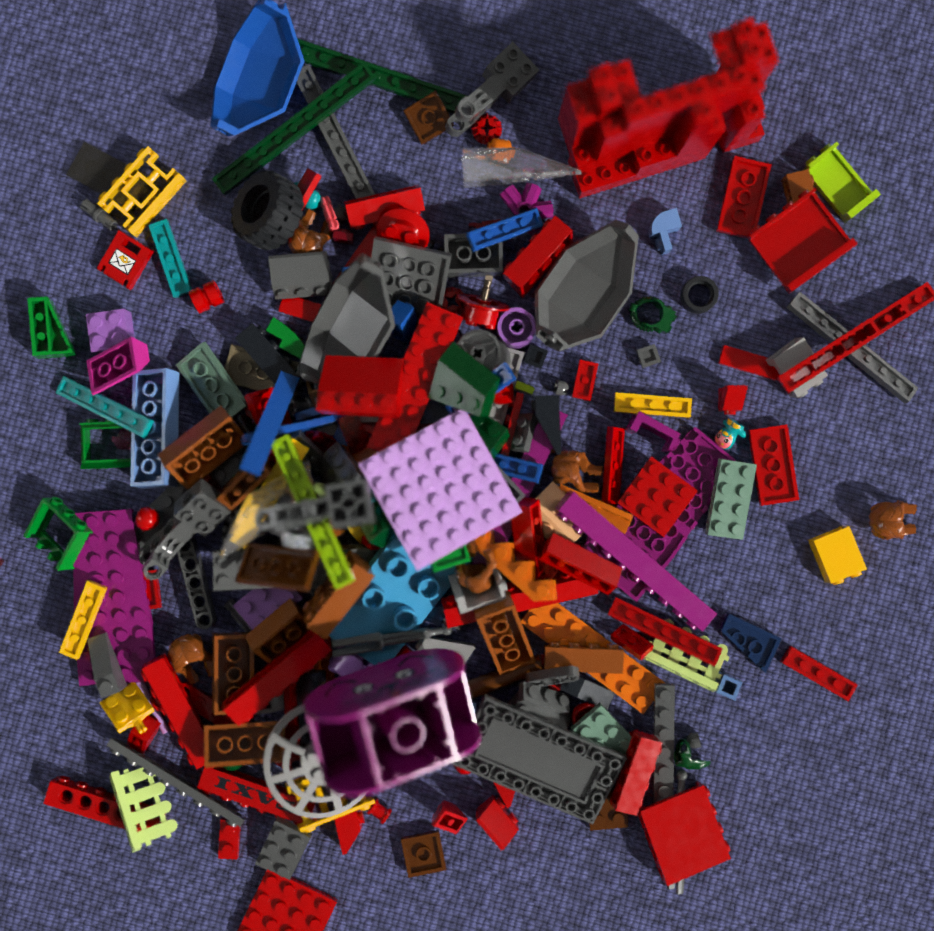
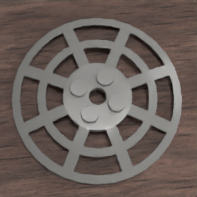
M303 703L285 714L275 725L268 737L263 754L265 781L275 799L285 809L294 814L308 818L331 817L352 808L365 795L357 796L345 806H342L340 799L343 795H338L331 791L329 796L312 795L317 785L325 786L314 743L311 740L305 747L296 744L302 735L310 731L309 725L306 724L291 737L290 741L279 736L282 729L292 719L303 712L305 713ZM274 743L285 748L282 760L283 773L271 776L270 758ZM291 751L301 756L300 767L289 770ZM304 775L310 781L305 792L296 786L292 778ZM286 781L292 791L301 797L295 807L281 797L275 788V783ZM308 801L319 803L333 801L335 808L334 811L326 813L302 811Z

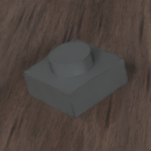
M655 344L636 350L642 369L661 362Z

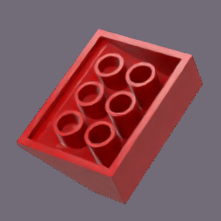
M325 355L317 393L316 411L321 414L400 418L404 359Z

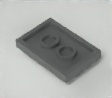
M278 816L255 864L290 880L313 833L300 832L297 825Z

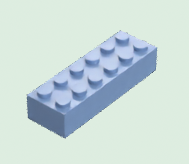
M168 368L141 370L134 374L132 378V410L154 420V423L147 438L140 437L131 432L130 487L142 489L178 487V480L164 466L157 454L178 439L179 372Z

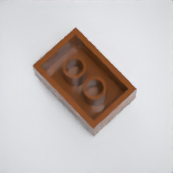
M289 598L245 637L252 652L267 663H271L310 630L306 628L302 607Z

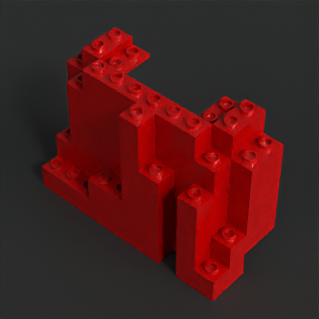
M752 17L733 23L730 28L711 33L709 35L719 64L716 74L648 96L641 97L629 60L613 65L607 63L589 69L587 79L566 85L558 122L570 155L568 166L579 199L705 159L718 140L723 153L759 142L765 134L761 124L765 117V106L761 97L762 92L766 88L764 82L779 63L767 23L755 25Z

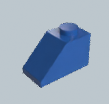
M397 300L391 308L395 327L391 333L394 338L409 345L418 317L413 305Z

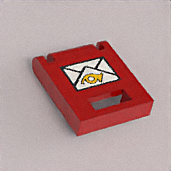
M118 230L97 266V270L100 272L104 271L105 275L122 286H125L127 283L126 288L131 290L154 251L125 232ZM130 241L141 249L138 254H135L124 246H127Z

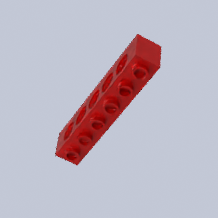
M57 776L50 781L43 804L125 829L113 793L107 792L102 787L94 788L88 786L86 782L71 781L67 776ZM66 790L72 793V797L67 795ZM85 796L90 798L91 803L86 802ZM143 801L139 803L141 809L151 806L143 803ZM103 802L109 804V809L103 806ZM131 805L130 809L132 813L135 812L134 805ZM159 816L145 821L147 828L161 823ZM135 825L137 832L141 831L140 825Z

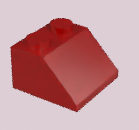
M493 794L476 808V821L502 851L519 830V820L513 812L509 814L505 809L506 805L500 797L496 798Z

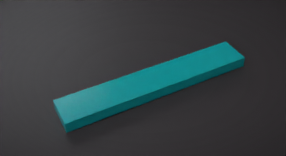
M63 376L55 392L143 438H147L154 423V420L100 393L92 395L90 388Z

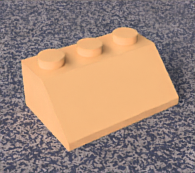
M552 481L534 498L540 499L544 536L548 539L555 533L575 543L584 532L579 534L572 528L573 523L570 520L565 522L557 515L559 511L555 509V506L565 496V493Z

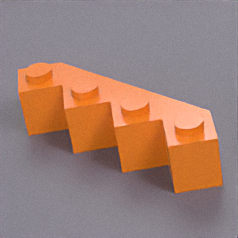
M494 528L483 536L474 539L478 547L477 551L485 557L483 550L491 549L497 562L495 567L533 601L557 600L556 580L536 581L535 561L515 562L514 543H495Z

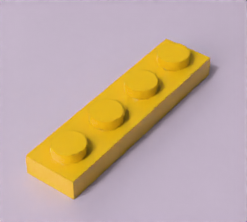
M616 392L613 412L634 414L640 411L646 415L691 418L692 398Z
M92 580L86 582L59 653L76 660L80 658L108 587Z

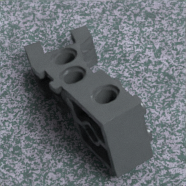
M511 42L486 66L482 74L486 81L468 97H464L459 102L455 113L445 124L446 132L450 136L458 137L462 135L501 97L509 104L536 77L539 69L514 42ZM451 122H456L460 126V129H454L451 125Z
M202 478L175 502L174 518L168 520L167 524L161 530L156 531L140 549L139 559L143 565L144 576L147 579H159L168 569L170 560L192 536L198 532L206 537L232 513L230 509L217 500L220 491ZM151 552L147 560L143 558L146 553ZM158 566V570L154 573L147 571L148 567Z
M366 479L325 486V497L291 504L286 503L259 510L254 518L255 525L263 530L274 529L277 532H287L297 527L330 521V525L334 530L376 523L370 484ZM265 514L270 516V521L267 525H264L262 522Z

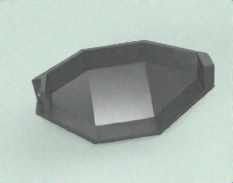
M615 220L565 247L535 290L536 336L546 346L562 351L601 338L632 294L639 235L629 224Z
M361 254L335 280L314 318L296 375L302 377L307 382H313L315 390L319 387L325 355L377 357L394 329L395 322L380 262Z

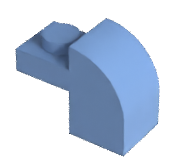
M677 208L660 213L649 228V239L657 237L655 239L657 250L661 251L662 255L672 250L668 233L676 232L682 227Z
M719 671V674L722 676L720 680L717 678L715 682L719 683L716 693L735 701L743 682Z

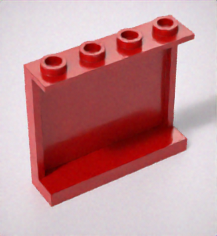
M816 188L811 191L807 189L798 196L799 200L795 203L792 201L782 207L783 211L780 214H772L766 219L767 223L762 227L758 225L753 228L748 238L749 242L788 294L858 244L854 238L850 239L821 202L815 194Z
M698 781L695 782L696 786L647 807L642 805L637 813L661 880L667 886L731 859L729 844L722 836V833H724L722 825L719 821L717 822L715 817L717 811L708 798L710 792L706 785Z

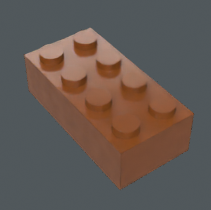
M220 405L157 455L171 474L188 490L201 478H204L243 446L240 439L245 433Z
M351 550L344 554L356 581L335 590L328 574L323 585L317 587L313 598L310 601L308 600L302 608L306 628L324 639L328 638L375 577L368 561Z
M509 591L505 592V600L474 609L477 622L499 675L536 662Z
M249 632L212 633V712L214 715H227L223 711V701L254 677V652H252L245 637Z
M279 721L242 723L240 726L237 724L204 726L205 768L263 764L266 742L271 731ZM285 727L279 734L283 738H285ZM274 743L270 763H282L284 747Z

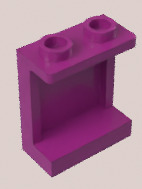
M640 411L632 415L625 428L626 432L633 434L641 426L665 439L666 442L662 448L663 452L676 449L681 441L679 439L681 433Z

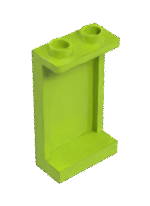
M836 142L832 146L827 144L820 150L822 154L817 158L814 155L805 162L807 166L803 170L809 169L810 174L814 178L816 189L843 222L846 223L881 194L877 189L874 191L869 189L837 150L836 147L839 144Z

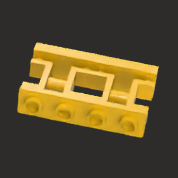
M149 146L146 149L142 148L136 155L137 159L133 163L130 162L123 170L124 174L112 181V187L108 192L104 191L99 196V202L97 203L108 214L116 207L128 217L122 226L136 238L186 182V179L174 168L166 175L153 164L159 156ZM145 162L154 169L147 178L138 171ZM160 175L167 182L171 180L162 192L153 184ZM140 178L153 189L142 204L128 193ZM120 190L129 198L122 207L112 200ZM134 204L144 211L137 220L128 213Z

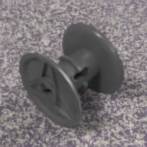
M482 329L471 330L457 342L460 348L471 354L475 360L491 371L503 362L508 363L510 366V352L507 346L489 331Z

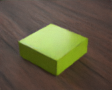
M517 381L514 386V390L532 396L535 389L533 386Z

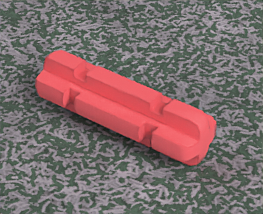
M321 197L320 205L323 208L326 222L329 224L328 228L331 232H334V230L338 231L340 225L338 220H336L337 217L330 197Z

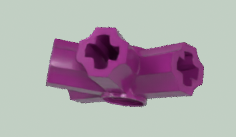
M526 183L522 195L512 184L499 195L514 216L520 214V209L529 211L537 208L541 219L553 218L552 202H537L542 189L536 184ZM543 228L528 233L532 237L536 233L539 234Z

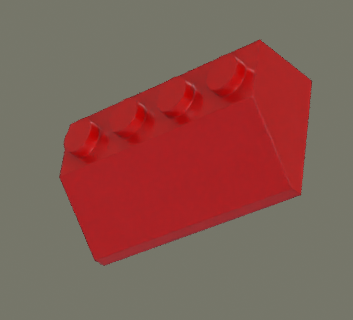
M557 216L548 219L542 226V231L539 234H534L529 241L530 244L526 248L523 247L517 253V258L514 262H509L503 270L504 279L521 298H524L552 267L564 248L573 243V230Z

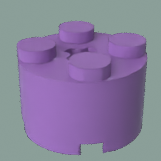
M519 307L510 308L508 311H505L497 324L499 340L512 349H520L527 346L532 341L536 331L534 317L528 311ZM514 325H517L518 328L521 327L519 332L512 330Z
M358 654L333 657L332 655L329 659L328 669L342 677L374 664Z

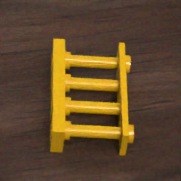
M305 776L293 780L296 786L303 792L304 788H307L310 783ZM285 783L287 792L295 795L298 803L301 797L294 793L289 785ZM317 785L315 789L316 796H325L322 786ZM365 795L352 808L331 817L311 819L302 816L303 823L297 825L300 832L304 831V833L312 832L318 825L359 809L360 811H365L371 808L375 800L371 796L366 798ZM346 796L340 797L342 806L347 805ZM327 802L319 803L321 813L329 812ZM307 805L304 807L302 811L308 812Z

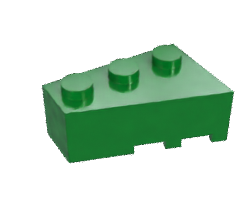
M49 297L27 298L32 356L37 359L77 356L53 301Z

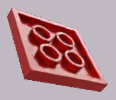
M650 456L616 503L660 536L665 537L698 490Z

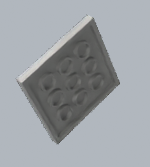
M375 237L371 258L381 264L391 308L397 300L403 303H410L415 308V313L418 317L416 323H419L427 302L442 308L452 254Z

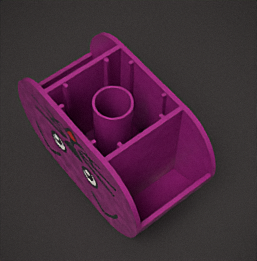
M442 648L413 651L333 679L315 689L306 698L304 710L325 786L331 792L338 795H368L461 759L474 751L480 744L482 734L473 710L464 672L465 662L463 656L454 650Z

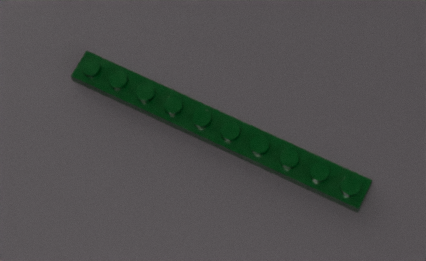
M298 39L305 64L345 77L361 63L365 62L377 79L370 86L415 101H419L436 90L445 108L451 113H455L459 102L467 96Z
M365 62L361 63L218 173L212 180L222 194L227 195L377 80L375 75Z

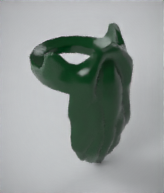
M684 738L679 739L674 752V764L676 766L693 770L702 769L711 764V761L691 760L690 744ZM685 743L686 751L681 752L682 744Z

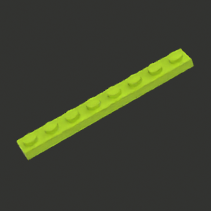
M287 434L275 440L271 448L295 501L302 502L303 500L318 499L290 435ZM329 521L307 525L335 590L356 581Z

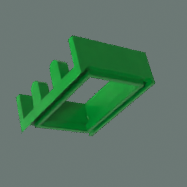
M86 419V423H79L81 426L82 460L80 469L131 467V459L91 460L90 430L118 429L123 427L105 419V422H98V419Z
M52 497L42 498L23 536L25 538L38 537L40 540L37 541L36 548L50 549L51 552H49L47 559L50 561L59 560L56 569L60 571L74 569L73 564L89 534L93 531L87 526L86 522L77 517L75 512L63 503L62 499ZM54 513L74 531L65 550L45 531Z

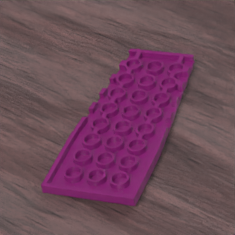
M693 427L681 439L678 447L669 451L660 463L698 490V492L665 537L660 536L635 516H633L628 530L624 534L664 569L684 544L691 530L698 524V520L703 513L705 514L709 508L718 458L736 461L697 427ZM617 504V505L615 506V508H618V509H620V510H622V511H625V512L629 513V512L626 511L624 508H622L620 505ZM587 540L582 545V548L596 553L608 561L614 563L617 561L612 556L610 559L601 552L603 548L598 544L594 546ZM628 569L622 570L618 587L637 602L646 592V589L643 588L645 584L641 580L638 583L629 576L631 572Z
M118 509L77 512L75 515L86 522L93 532L89 534L73 564L74 612L88 580L108 587L88 638L107 632L126 683L145 682L141 675L143 664L156 658L153 619L149 607V598L147 599L146 594L147 585L143 577V565L139 559L140 544L137 542V527L134 524L132 513L134 510ZM86 641L82 654L77 660L79 686L96 685L88 641Z

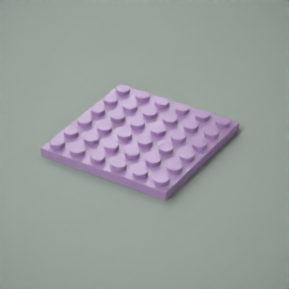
M462 410L456 411L358 464L416 571L522 513L468 413Z

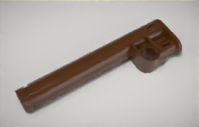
M534 655L535 663L503 675H499L498 670H494L468 680L467 684L471 700L525 680L526 673L544 670L539 655Z

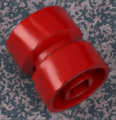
M214 280L203 284V288L196 287L189 291L192 303L200 314L209 310L211 305L216 307L225 303L223 295Z

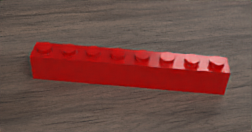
M562 571L543 574L536 578V581L556 580L557 600L533 601L513 582L506 583L507 590L504 591V593L510 592L517 612L598 594L597 589ZM454 595L441 598L447 628L477 622L474 610L460 614Z

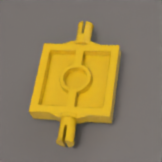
M135 682L128 684L122 691L110 695L99 702L119 734L127 728L134 726L142 734L143 731L147 730L142 721L146 716L154 712L152 705Z

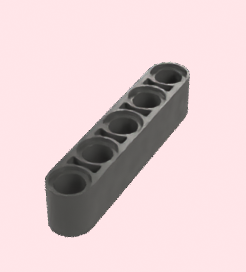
M191 537L188 540L191 545L190 549L186 550L182 546L177 554L195 623L200 629H207L216 623L217 615L198 542L194 537ZM190 558L195 561L193 569L188 566ZM195 577L200 580L199 587H195L193 584ZM199 596L205 599L204 606L198 603L197 599ZM203 615L209 616V624L203 622Z

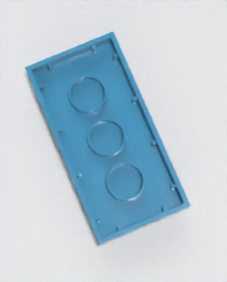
M396 536L384 548L380 547L370 560L369 565L375 577L329 636L337 640L380 632L383 635L417 629L451 586L448 576L456 574V566L432 573L429 564L416 571L398 536ZM405 643L384 646L382 650L358 653V655L375 665L394 658Z

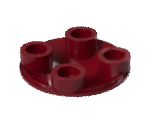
M304 432L324 453L337 442L336 439L324 432Z

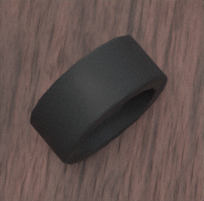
M695 276L688 280L680 293L681 303L684 308L695 314L705 313L713 308L719 297L717 285L712 279L705 276ZM695 284H703L710 291V300L703 306L694 305L689 300V289Z

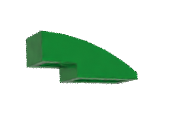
M273 317L266 331L282 340L279 345L281 349L300 359L305 346L304 342L284 323Z

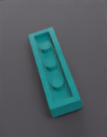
M164 219L150 224L149 228L173 297L177 298L189 294L192 288L169 221Z

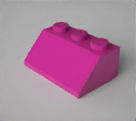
M129 337L88 359L86 362L91 394L96 395L140 372L150 361L147 344Z

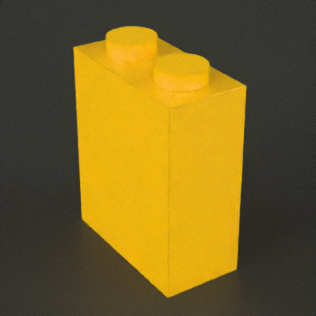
M840 526L808 539L826 583L837 585L844 582V578L860 576L862 571L867 570L850 526Z

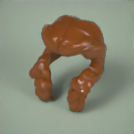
M310 209L307 210L302 219L299 220L300 225L298 229H295L294 235L287 239L288 247L293 254L323 251V245L332 238V232L328 228L329 224L326 222V219L323 222L321 233L309 230L308 228L312 225L317 214Z
M561 451V454H557L554 457L551 474L555 484L570 482L581 493L598 492V483L582 482L579 466L583 473L587 472L588 475L601 476L603 466L591 464L585 452Z
M897 500L894 503L880 502L873 505L869 515V525L872 529V534L884 540L892 538L903 539L908 534H915V524L904 525L903 518L904 514H915L917 505L908 504L901 500Z
M475 540L466 544L470 559L477 553L478 547ZM489 548L483 550L487 566L484 564L470 565L466 563L456 565L455 573L458 582L475 594L490 589L494 583L492 572L497 562L495 561L493 551Z
M184 634L172 641L168 651V659L176 673L184 675L190 685H193L199 679L195 670L188 663L203 661L208 676H212V654L205 650L203 639L199 634Z

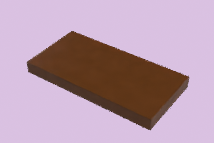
M247 543L235 581L241 584L309 591L320 553L317 550Z

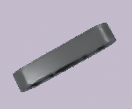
M563 666L525 674V682L541 687L579 680V668L576 666Z

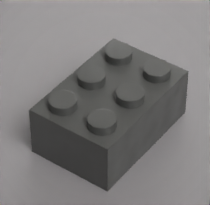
M444 234L445 252L452 254L448 277H485L486 274L503 276L502 242L472 252L466 234Z

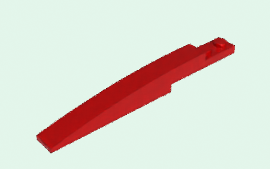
M928 282L924 283L784 372L777 379L787 393L792 392L934 301V290Z

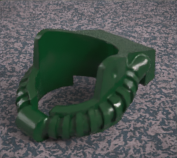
M654 296L639 298L635 303H631L628 309L631 312L630 319H632L633 325L644 332L669 333L672 328L670 325L672 321H675L677 315H675L676 312L672 310L671 306L664 305L665 303ZM651 303L659 309L660 318L656 324L651 325L640 322L636 310L641 304Z

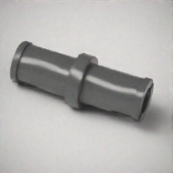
M88 199L81 203L83 206H80V209L92 216L95 222H100L110 231L116 229L118 221L109 216L104 209L97 207Z

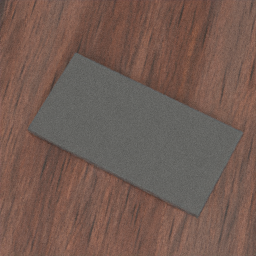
M484 694L475 713L476 722L482 734L480 744L470 754L453 761L452 765L593 824L623 768L627 756Z

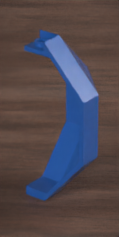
M257 0L232 39L214 86L210 126L226 136H235L286 111L304 64V58L286 3L277 5L272 0Z

